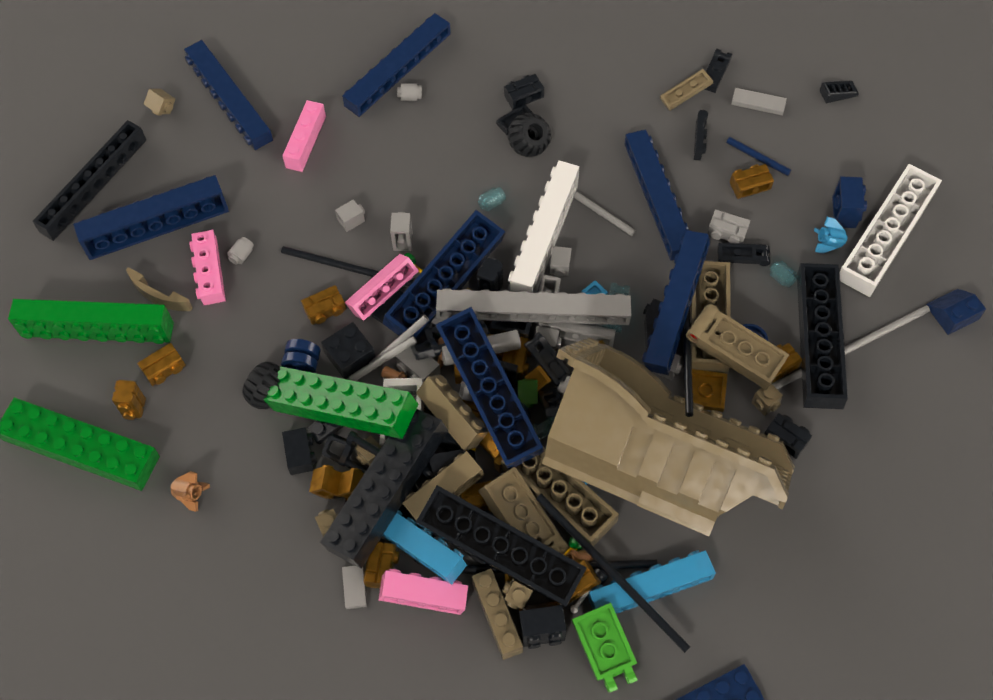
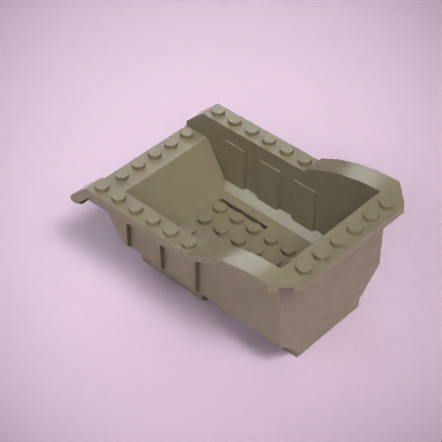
M583 339L558 350L556 357L560 360L567 358V364L574 369L549 432L542 464L637 504V506L706 536H710L719 515L726 513L753 495L778 505V508L783 510L788 499V490L795 466L784 443L779 440L780 437L771 433L768 435L760 433L761 430L751 425L749 428L741 425L742 422L737 419L730 418L728 420L723 418L722 413L715 410L711 412L706 411L704 406L694 402V415L687 417L685 415V398L678 395L672 397V392L644 365L629 355L608 345L601 344L595 339Z

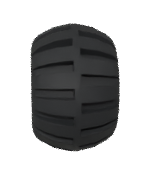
M525 113L517 116L511 122L508 129V141L511 142L509 144L517 154L525 157H535L543 153L548 147L551 132L548 129V123H545L541 116L534 113Z
M262 362L249 374L243 386L242 394L251 406L258 409L270 408L263 399L267 397V392L271 386H278V382L280 383V380L277 378V372L280 370L279 365L272 362Z

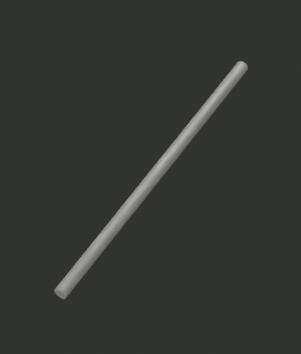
M926 305L845 346V355L929 313L930 308ZM800 369L772 383V385L779 389L801 378L802 370Z

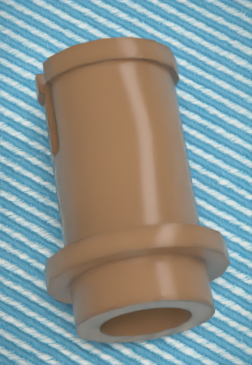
M385 366L381 373V377L386 379L407 378L403 371H396L389 366Z
M572 549L566 554L568 558L574 561L579 559L581 561L593 560L584 549L578 551Z

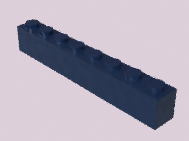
M436 13L428 17L420 27H417L400 45L393 48L362 79H359L353 87L345 91L342 96L344 107L360 117L451 34L450 23Z
M200 40L185 48L186 56L184 58L189 66L192 65L195 75L202 78V84L205 88L210 89L209 92L212 98L218 100L221 110L227 112L226 115L229 121H234L236 130L239 134L242 133L244 135L243 138L247 145H251L254 150H257L273 141L268 126L205 43Z
M646 129L628 133L625 135V148L670 261L675 260L676 253H679L681 249V237H684L686 230H689L688 225L682 219L681 208L677 207L675 193H672L670 190V181L664 175L663 164L659 163V155L657 150L653 148L652 137L648 136Z
M686 230L685 236L681 237V249L675 255V267L671 269L669 274L670 283L665 286V298L659 304L658 311L660 313L653 323L654 332L653 335H649V347L642 357V363L651 372L669 376L710 246L709 234Z

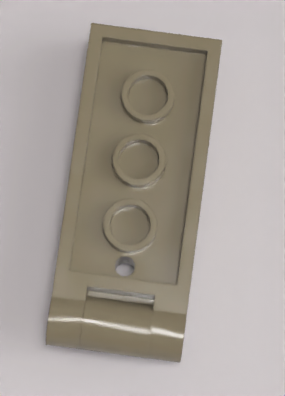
M712 305L705 306L686 333L688 340L697 343V347L765 390L768 389L790 355L723 314Z
M516 467L508 470L478 490L496 518L561 554H564L569 549L568 544L562 539Z

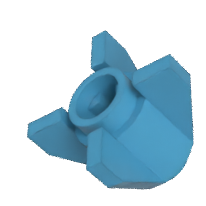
M828 216L824 224L826 227L821 229L814 228V232L818 234V240L822 242L817 244L815 252L822 254L841 248L846 244L848 238L846 231L837 220Z

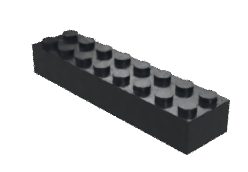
M800 263L797 273L803 408L844 409L848 400L839 265Z
M416 409L403 439L390 436L387 438L320 543L329 552L362 569L447 434L448 429L441 419Z
M436 485L416 521L420 527L565 608L587 567Z

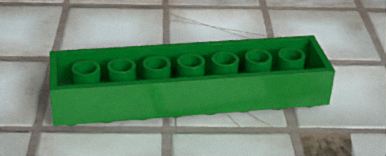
M13 299L8 320L20 336L27 339L40 337L42 339L60 338L62 340L79 339L81 341L91 339L101 342L115 340L117 342L134 341L137 343L154 342L156 344H163L164 342L170 343L174 325L166 306L158 304Z
M281 366L277 372V378L280 380V383L278 382V386H271L267 392V397L263 399L276 412L403 439L419 405L408 391Z
M15 397L0 420V438L3 441L140 491L143 490L160 458V455L152 446Z

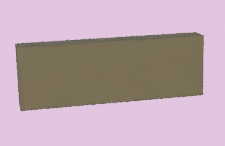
M702 69L660 95V100L671 111L712 85L713 80Z

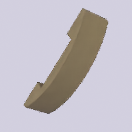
M129 267L126 269L135 288L152 303L165 305L167 309L176 311H191L193 309L189 299L173 291L168 297L148 286L142 274Z

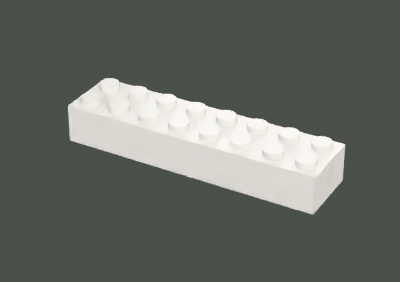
M558 161L557 166H553L550 177H552L551 181H547L544 190L546 193L539 200L540 208L534 212V223L528 227V238L523 240L521 255L516 257L514 266H516L515 270L509 274L508 281L510 284L508 291L537 293L542 275H544L551 257L553 246L556 244L578 188L579 166L563 161Z
M908 164L839 272L842 283L871 297L933 198L942 180Z

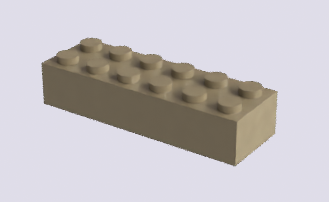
M704 261L690 306L691 326L706 305L714 306L717 310L731 318L730 262ZM691 342L692 369L728 374L729 366L697 347V343Z
M545 452L516 466V469L535 498L543 494L592 546L617 523L619 513L584 482L542 464ZM502 460L501 470L505 473L508 471V468Z

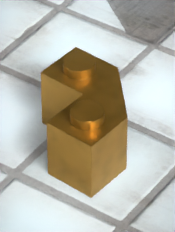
M323 465L313 470L309 492L325 499H333V496H342L347 501L365 473H362V470L358 468L339 472L333 466Z

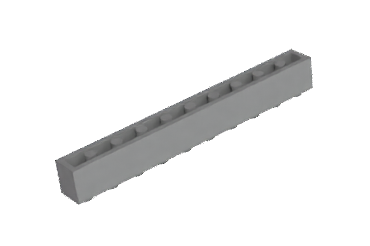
M448 288L437 290L436 319H448L472 307L477 319L483 321L629 325L631 319V296L624 294H567L566 292L548 293L545 291L530 293L528 291L510 292L507 290L498 292L490 290L471 291L469 289L451 290Z

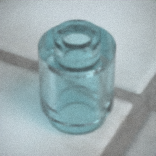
M494 187L479 195L478 204L482 210L490 211L506 200L505 193L500 187Z
M776 261L769 269L771 271L770 276L782 286L789 288L798 279L796 272L783 261L779 263Z

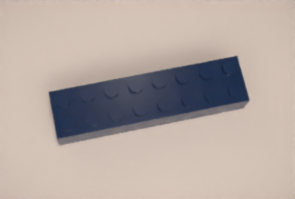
M214 175L158 195H153L150 198L136 201L124 207H118L115 210L101 213L95 217L81 220L73 225L80 245L89 260H93L229 212L217 177Z
M475 210L384 315L383 324L400 336L423 315H426L429 321L412 335L418 341L424 334L423 329L430 327L432 320L436 317L437 290L445 288L461 290L484 263L485 259L502 242L505 231Z
M472 307L436 324L508 470L545 452Z

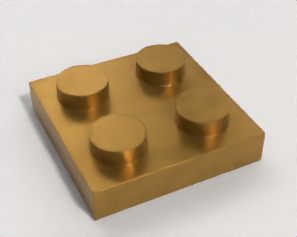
M692 369L693 402L704 406L705 410L723 412L728 374Z

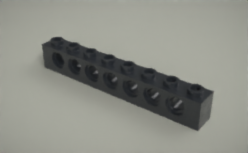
M129 120L120 127L33 220L39 233L52 241L58 237L145 143L146 137L141 127Z

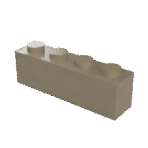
M440 374L428 376L416 392L435 417L443 421L448 432L464 451L476 448L489 432L484 423L475 416L471 408L463 402L459 394L447 383L446 378Z
M467 451L464 454L457 455L453 463L448 467L441 468L437 476L432 480L425 481L421 486L422 488L406 497L403 505L416 521L436 485L459 497L485 475L481 467Z
M492 569L473 575V586L502 659L505 660L523 653V645Z

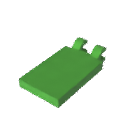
M612 603L571 619L596 680L603 679L608 692L618 689L613 677L624 673L627 684L637 681L632 668L633 665L637 664V661Z

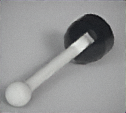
M595 567L594 572L601 581L599 585H603L608 576ZM590 591L583 594L577 603L570 607L572 613L578 612V607Z

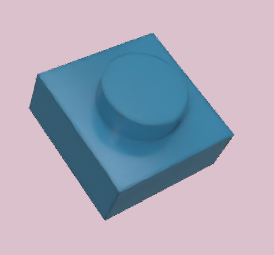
M596 280L581 291V293L596 295L604 293L608 295V292Z

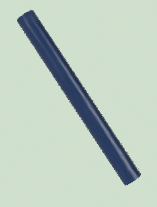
M731 137L726 142L787 176L792 171Z

